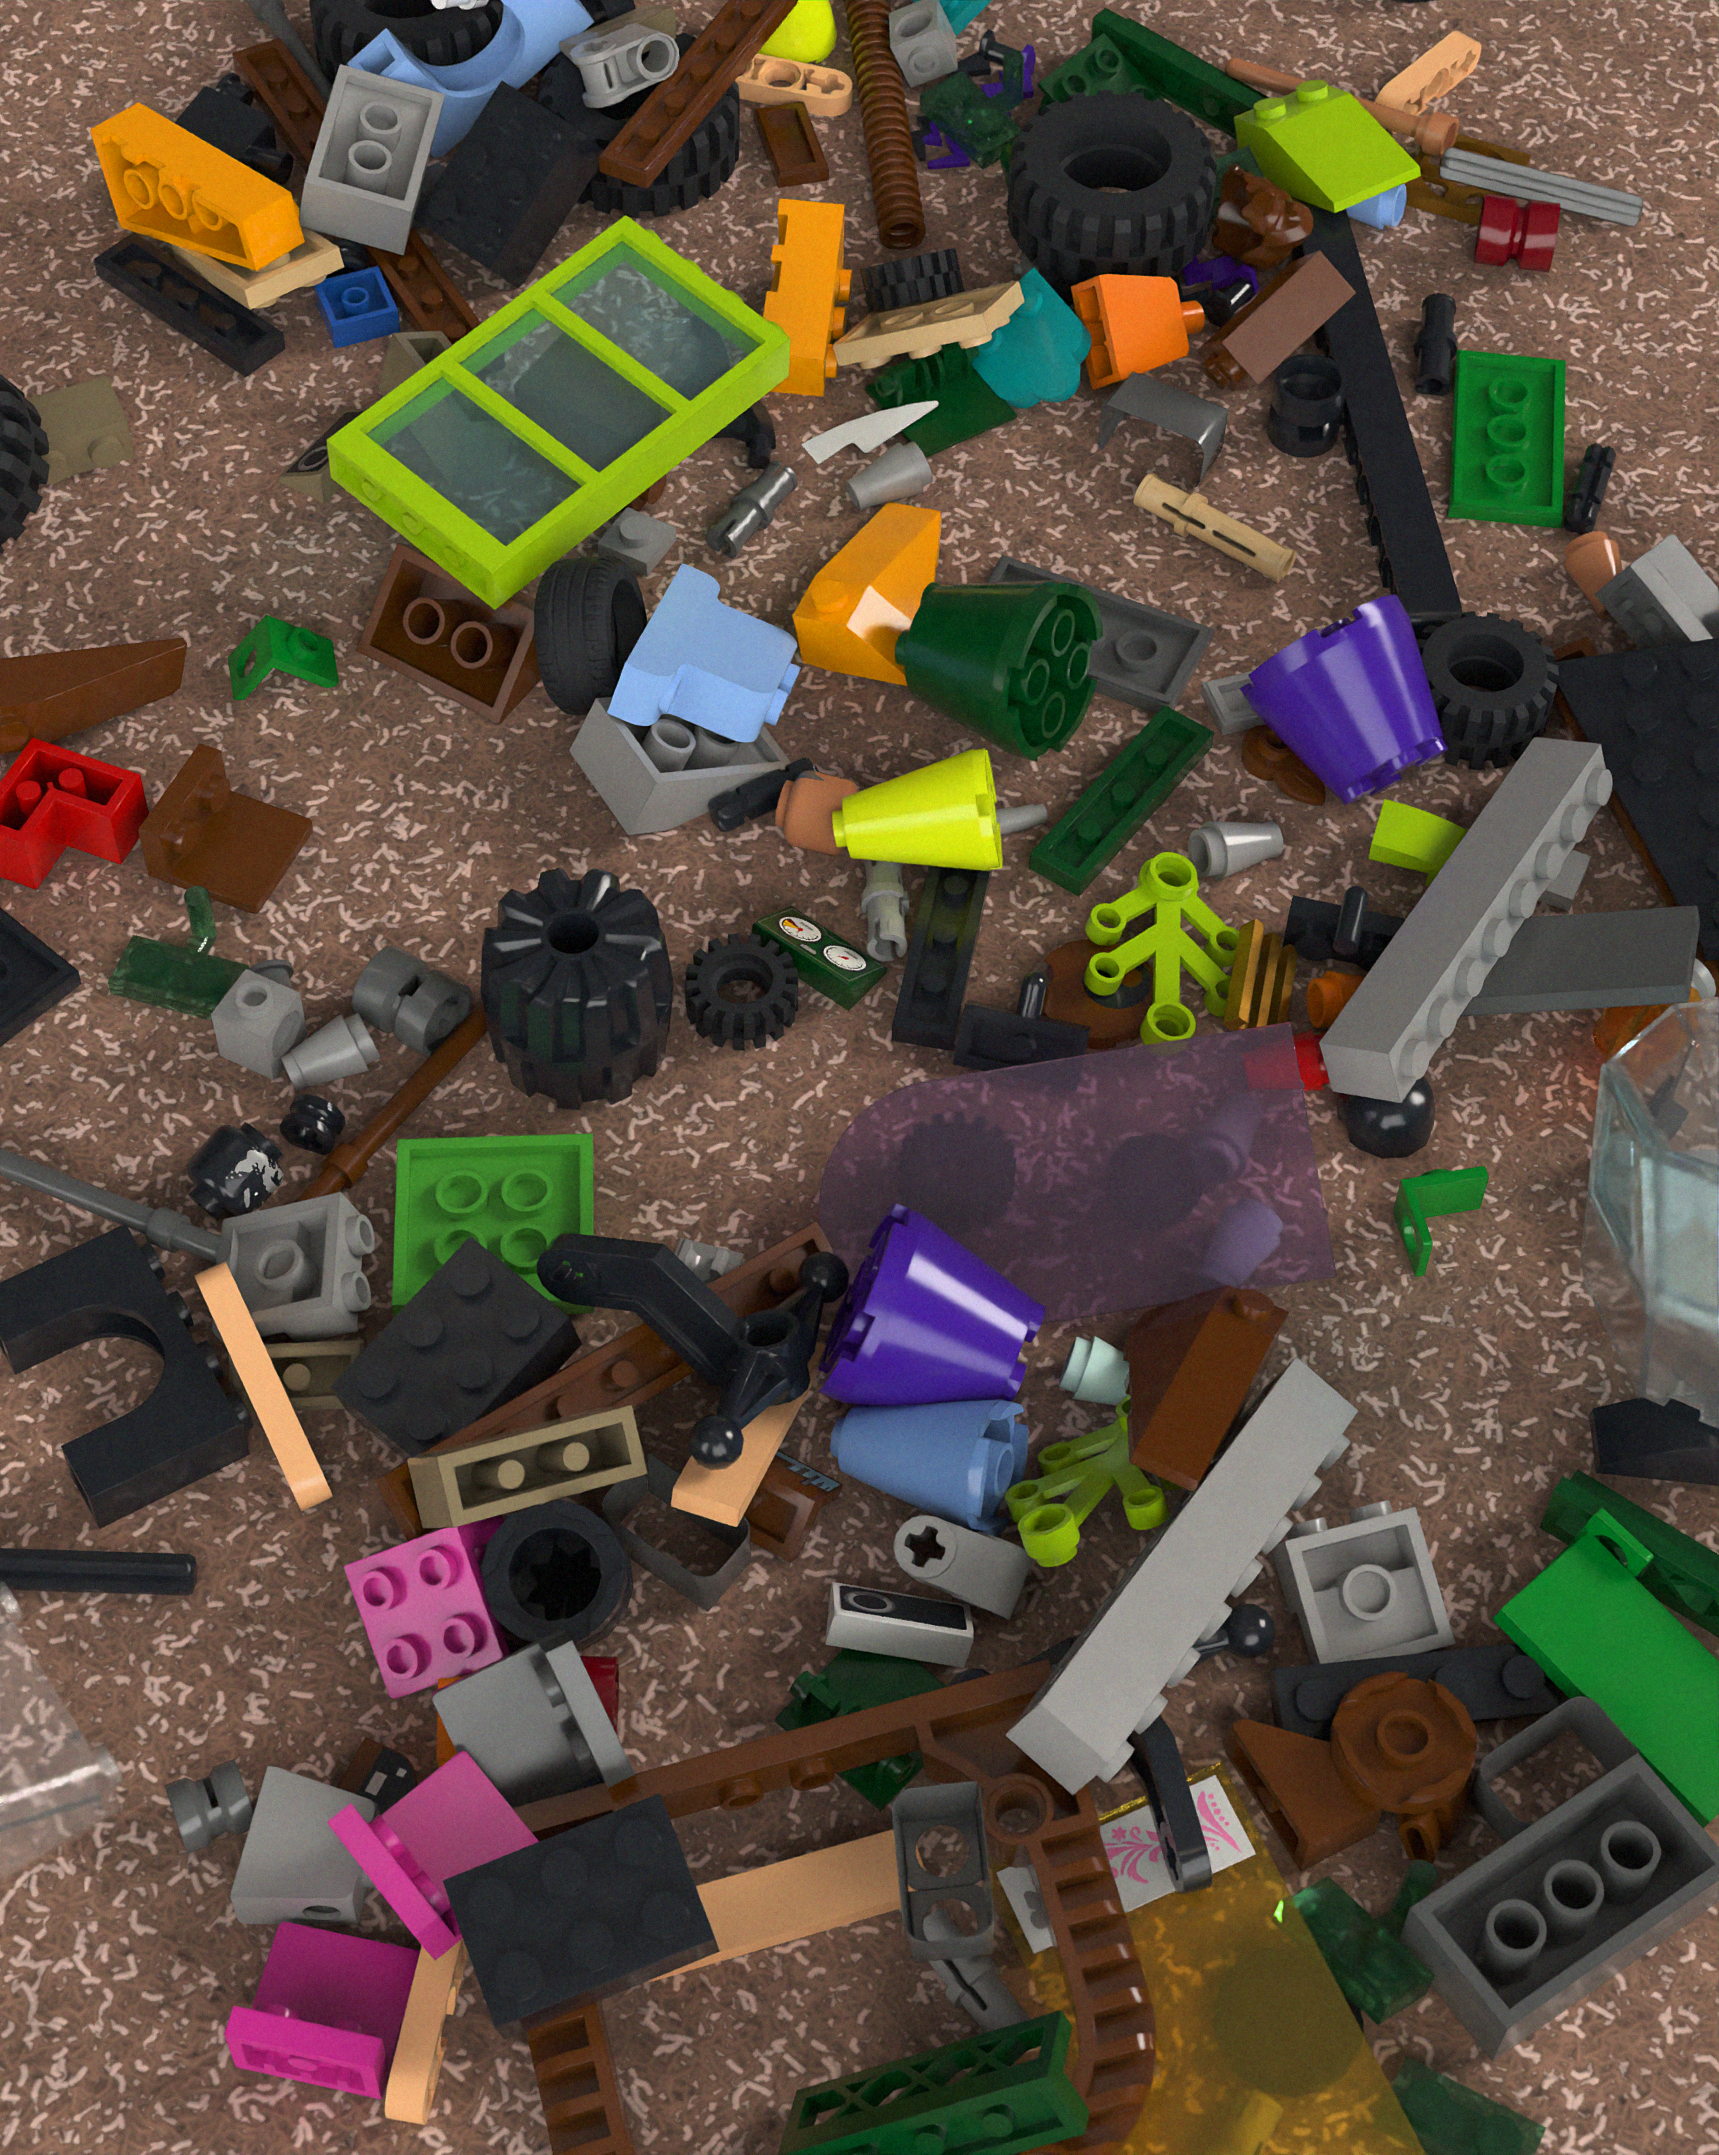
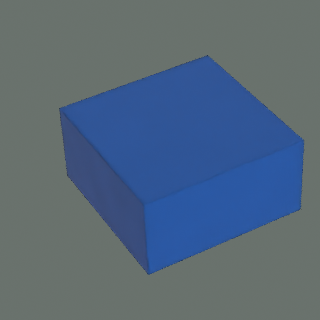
M378 266L328 278L320 284L313 286L316 306L335 349L392 335V333H400L398 309Z

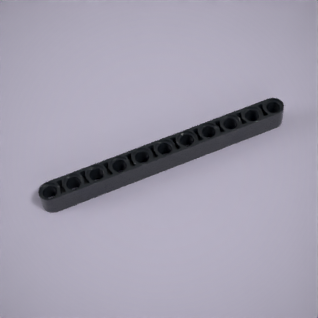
M1302 203L1309 208L1313 216V229L1309 237L1302 244L1291 250L1292 260L1294 261L1320 250L1356 292L1354 296L1313 333L1317 349L1322 348L1324 356L1340 365L1347 376V388L1343 410L1341 411L1340 426L1344 425L1346 438H1342L1348 463L1349 465H1355L1357 477H1353L1358 499L1360 505H1366L1369 516L1364 518L1371 546H1377L1380 554V559L1375 560L1383 588H1389L1391 595L1398 596L1410 617L1416 640H1420L1421 633L1429 625L1438 627L1439 619L1449 615L1456 619L1461 618L1462 606L1347 211L1344 209L1333 213L1310 203Z

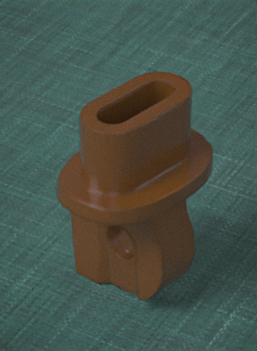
M1471 1773L1463 1790L1445 1806L1417 1815L1396 1813L1397 1821L1400 1825L1399 1834L1407 1856L1412 1862L1422 1866L1431 1865L1436 1859L1438 1849L1446 1848L1456 1836L1459 1828V1817L1465 1808L1471 1787Z

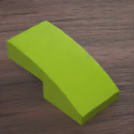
M1384 799L1368 859L1428 873L1425 885L1430 886L1468 830L1429 812Z

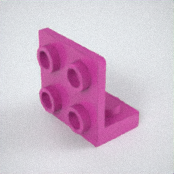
M502 1514L454 1528H442L343 1566L388 1695L392 1699H397L438 1684V1678L458 1677L481 1669L510 1654L500 1623L496 1620L485 1596L484 1579L478 1564L479 1561L484 1559L485 1549L483 1545L489 1542V1539L504 1522Z
M465 1751L456 1754L385 1813L379 1814L369 1823L364 1820L352 1803L348 1804L327 1821V1824L407 1928L435 1961L463 1938L443 1880L539 1842L471 1756Z
M282 1922L277 1928L252 2008L233 2006L224 2033L235 2066L382 2100L420 1952L414 1949L318 1928Z

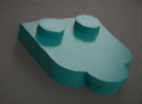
M1033 267L1019 280L1025 302L1009 316L1010 322L996 328L991 333L992 339L978 345L979 357L973 360V367L992 390L1005 400L1008 405L1020 409L1032 407L1040 400L1058 403L1072 397L1081 381L1080 364L1087 357L1092 342L1089 329Z

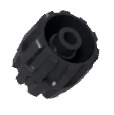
M556 868L541 872L537 888L526 894L510 889L498 902V926L484 928L481 958V1000L496 1060L499 1063L506 1062L511 1083L529 1098L538 1092L556 1099L558 1109L580 1111L583 1102L607 1099L613 1105L629 1098L632 1095V1085L643 1075L653 1077L665 1059L667 1034L670 1029L674 981L666 938L660 928L657 909L640 889H628L622 892L619 877L611 872L596 868L588 871L580 880H572L568 877L565 870Z

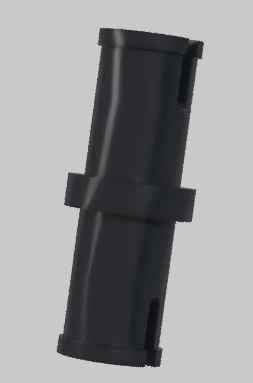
M1431 294L1422 301L1421 331L1415 336L1414 353L1418 358L1415 390L1419 394L1444 396L1450 390L1451 360L1456 356L1458 339L1453 333L1456 301L1447 294Z

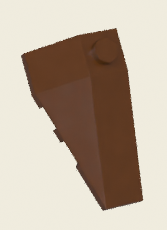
M184 638L0 659V760L21 754L32 737L51 743L170 696L180 689L187 650V643Z
M1228 1284L1145 1311L1126 1338L1122 1348L1123 1361L1129 1364V1371L1124 1381L1125 1393L1131 1395V1409L1127 1416L1129 1463L1195 1493L1259 1384L1289 1312L1275 1306L1272 1300L1261 1292L1246 1288L1237 1289Z

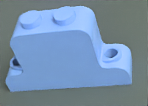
M682 563L625 662L607 713L639 726L653 725L662 714H672L738 742H752L757 739L765 722L776 726L786 700H788L801 670V667L791 663L797 648V641L787 631L721 603L717 598L720 592L719 583L709 574Z

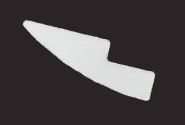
M938 402L913 403L878 411L843 423L811 438L801 445L818 464L850 443L857 445L864 453H869L938 406Z

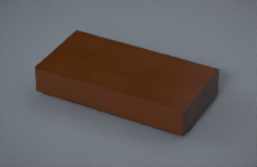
M804 102L754 109V123L778 188L829 180V167Z

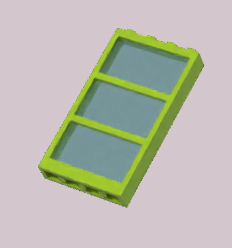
M625 215L328 438L326 442L331 478L496 610L549 568L552 563L568 553L789 376L790 337L786 335L778 324L773 321H767L748 307L738 294L724 289L704 274L695 262L684 259L665 245L655 232L650 229H644Z

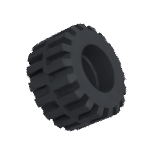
M1475 611L1462 612L1459 619L1449 615L1439 619L1438 627L1429 625L1422 631L1420 640H1416L1444 736L1443 741L1448 748L1445 752L1446 758L1444 763L1457 767L1459 759L1470 761L1469 769L1483 770L1484 761H1492L1495 769L1506 767L1510 755L1518 761L1533 738H1542L1543 732H1545L1559 677L1558 666L1553 664L1555 655L1550 647L1541 646L1543 638L1536 631L1526 632L1523 630L1524 623L1513 618L1508 622L1499 619L1500 614L1487 612L1485 617L1477 616ZM1466 686H1479L1493 692L1477 691Z

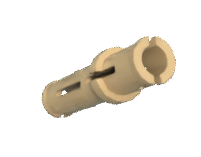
M1149 473L1142 480L1135 493L1134 505L1142 507L1173 524L1174 532L1183 537L1191 534L1228 556L1268 576L1275 583H1279L1280 579H1283L1294 565L1297 556L1295 550L1288 549L1255 531L1248 525L1208 505V498L1198 492L1190 495L1160 479L1158 475Z

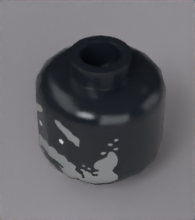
M244 1122L239 1129L232 1125H222L212 1133L186 1164L187 1175L196 1185L188 1195L216 1220H219L225 1212L233 1217L257 1212L284 1180L283 1170L278 1164L284 1155L272 1142L247 1122Z

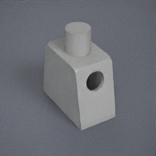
M267 1766L230 1894L238 1922L247 1924H281L282 1922H290L295 1924L357 1925L368 1888L377 1889V1887L330 1828L327 1821L348 1804L352 1803L364 1820L369 1823L380 1814L378 1805L368 1798L278 1767Z

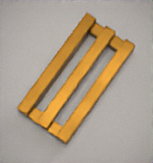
M1255 918L1240 926L1223 1025L1258 1049L1283 1040L1285 1037L1298 953L1291 944L1281 948L1282 937L1274 931L1263 935L1264 924ZM1259 954H1261L1257 979H1255ZM1253 1001V1003H1252V1009H1251V1015H1250V1021H1249V1023H1247V1022H1248L1249 1011H1250V1005H1251V1002Z

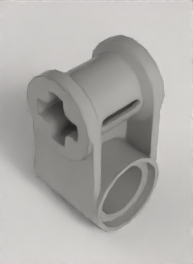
M634 23L601 38L591 39L575 46L570 51V57L574 64L579 65L586 89L582 96L584 105L589 108L610 106L624 100L634 92L670 77L677 68L679 61V48L675 40L668 34ZM650 42L649 56L642 62V51L646 44Z
M928 1515L912 1517L902 1524L895 1535L893 1546L895 1558L901 1568L918 1582L948 1593L953 1599L971 1607L978 1606L993 1612L994 1616L1005 1620H1010L1034 1559L1027 1555L1024 1548L979 1531L975 1533ZM932 1533L937 1534L936 1542L945 1550L944 1556L941 1560L929 1558L924 1568L919 1567L920 1558L912 1551V1545L916 1540L927 1542Z

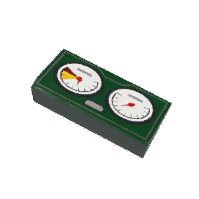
M792 906L761 917L752 925V934L761 936V947L765 948L770 940L780 945V955L787 951L793 958V968L797 967L800 980L848 1011L887 973V967Z

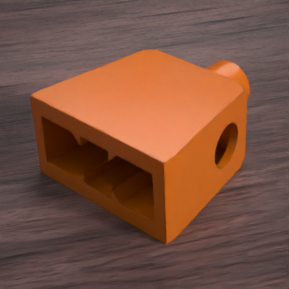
M1103 274L1071 286L1076 315L1089 329L1091 334V348L1085 360L1092 390L1126 380L1132 372L1141 374L1187 356L1190 349L1187 335L1200 333L1205 324V315L1200 303L1195 300L1180 302L1177 283L1171 277Z

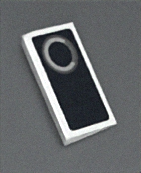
M832 1582L825 1645L961 1668L965 1667L974 1635L970 1605Z

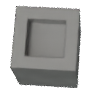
M920 0L889 13L890 48L910 88L958 70L956 36L939 0Z
M245 969L211 1013L220 1056L272 1080L276 1078L284 1067L280 1057L292 1052L291 1050L302 1043L308 1035L300 993Z

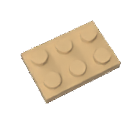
M301 227L305 240L304 243L258 271L171 244L175 259L250 310L253 308L269 307L278 302L281 295L299 287H311L320 284L326 279L328 274L344 267L339 247L311 229Z
M1019 280L871 312L832 345L838 365L844 366L859 362L861 369H871L891 361V355L908 352L911 359H918L939 352L942 349L941 345L959 342L960 348H971L984 344L992 339L991 333L996 328L1010 322L1009 316L1025 302Z

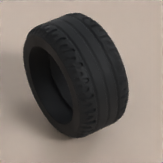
M596 556L556 561L543 574L538 585L534 607V639L539 671L551 701L560 710L569 715H588L596 698L613 697L625 662L648 624L639 583L630 567L617 557Z

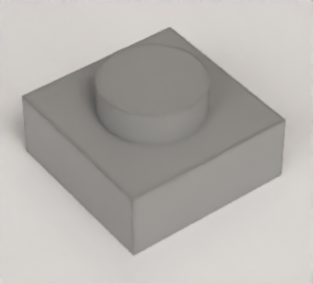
M627 507L598 542V556L617 557L630 567L631 570L648 576L675 543L676 527Z

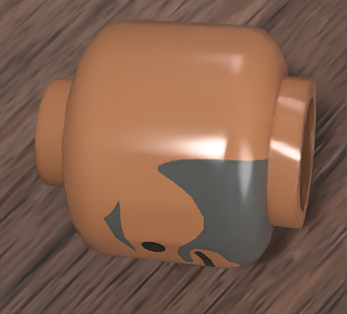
M814 770L804 771L799 774L795 781L786 780L777 805L775 825L776 827L783 828L785 840L789 845L829 856H836L846 847L837 848L832 812L842 810L843 797L858 792V787L850 779Z

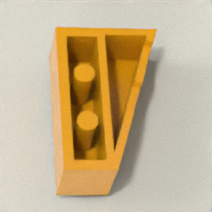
M779 198L777 212L778 245L773 244L771 264L775 265L771 289L766 291L763 318L778 324L786 335L790 337L789 376L770 392L824 397L827 378H837L839 365L832 345H834V339L839 340L845 335L847 309L839 305L840 302L850 303L853 284V270L844 269L845 204Z

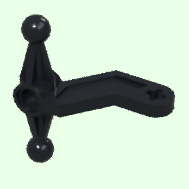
M574 1233L561 1234L552 1239L537 1261V1275L541 1284L550 1294L561 1301L575 1305L635 1312L709 1385L722 1387L716 1415L705 1416L695 1423L689 1435L688 1447L691 1455L698 1465L709 1470L727 1469L739 1459L744 1443L741 1430L768 1406L789 1403L801 1397L808 1389L810 1375L807 1363L815 1352L824 1303H833L844 1295L848 1288L850 1276L848 1268L841 1257L828 1251L814 1252L804 1259L799 1266L797 1276L798 1290L774 1310H763L752 1313L744 1318H739L665 1244ZM563 1261H568L570 1266L563 1265ZM575 1272H577V1273H583V1276H582V1277L576 1276V1273H575Z
M1241 1603L1232 1607V1612L1206 1642H1203L1198 1637L1192 1646L1201 1654L1192 1669L1223 1651H1228L1243 1659H1254L1265 1654L1272 1646L1275 1638L1274 1622L1268 1612L1256 1604ZM1079 1635L1063 1640L1017 1667L1049 1659L1053 1671ZM969 1668L958 1673L950 1681L949 1686L988 1676L991 1673L984 1669ZM1159 1714L1143 1733L1139 1735L1133 1730L1126 1739L1135 1748L1126 1764L1146 1794L1170 1879L1178 1894L1183 1895L1211 1888L1212 1870L1206 1842L1174 1734Z

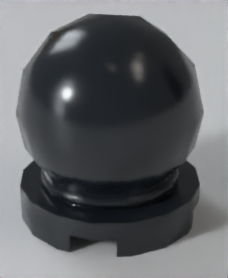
M562 1500L550 1501L551 1503L534 1505L519 1514L517 1512L506 1518L489 1539L481 1565L485 1596L496 1620L528 1645L562 1628L573 1640L577 1651L585 1650L608 1637L626 1615L634 1588L631 1559L612 1528L587 1507Z

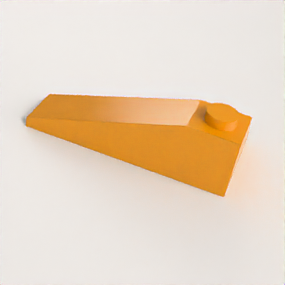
M888 502L815 575L793 614L803 663L828 671L908 686L904 666L897 664L895 660V646L900 634L905 630H910L914 616L920 607L924 589L931 582L935 583L936 567H938L942 524L941 511Z

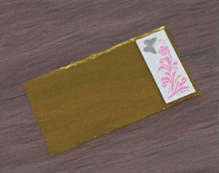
M1222 1761L1187 1777L1210 1858L1212 1870L1211 1888L1179 1895L1175 1890L1165 1864L1146 1795L1098 1816L1100 1834L1149 1988L1157 2032L1156 2064L1147 2103L1135 2129L1118 2155H1426ZM993 1862L989 1865L992 1895L1045 2011L1049 2014L1062 2010L1072 2025L1067 2059L1074 2072L1079 2058L1076 2021L1031 1875L1027 1867L1013 1868L1000 1862Z

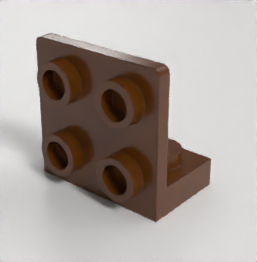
M199 743L138 831L150 877L256 914L266 903L313 833L312 820L231 791L230 782L226 778L221 750Z

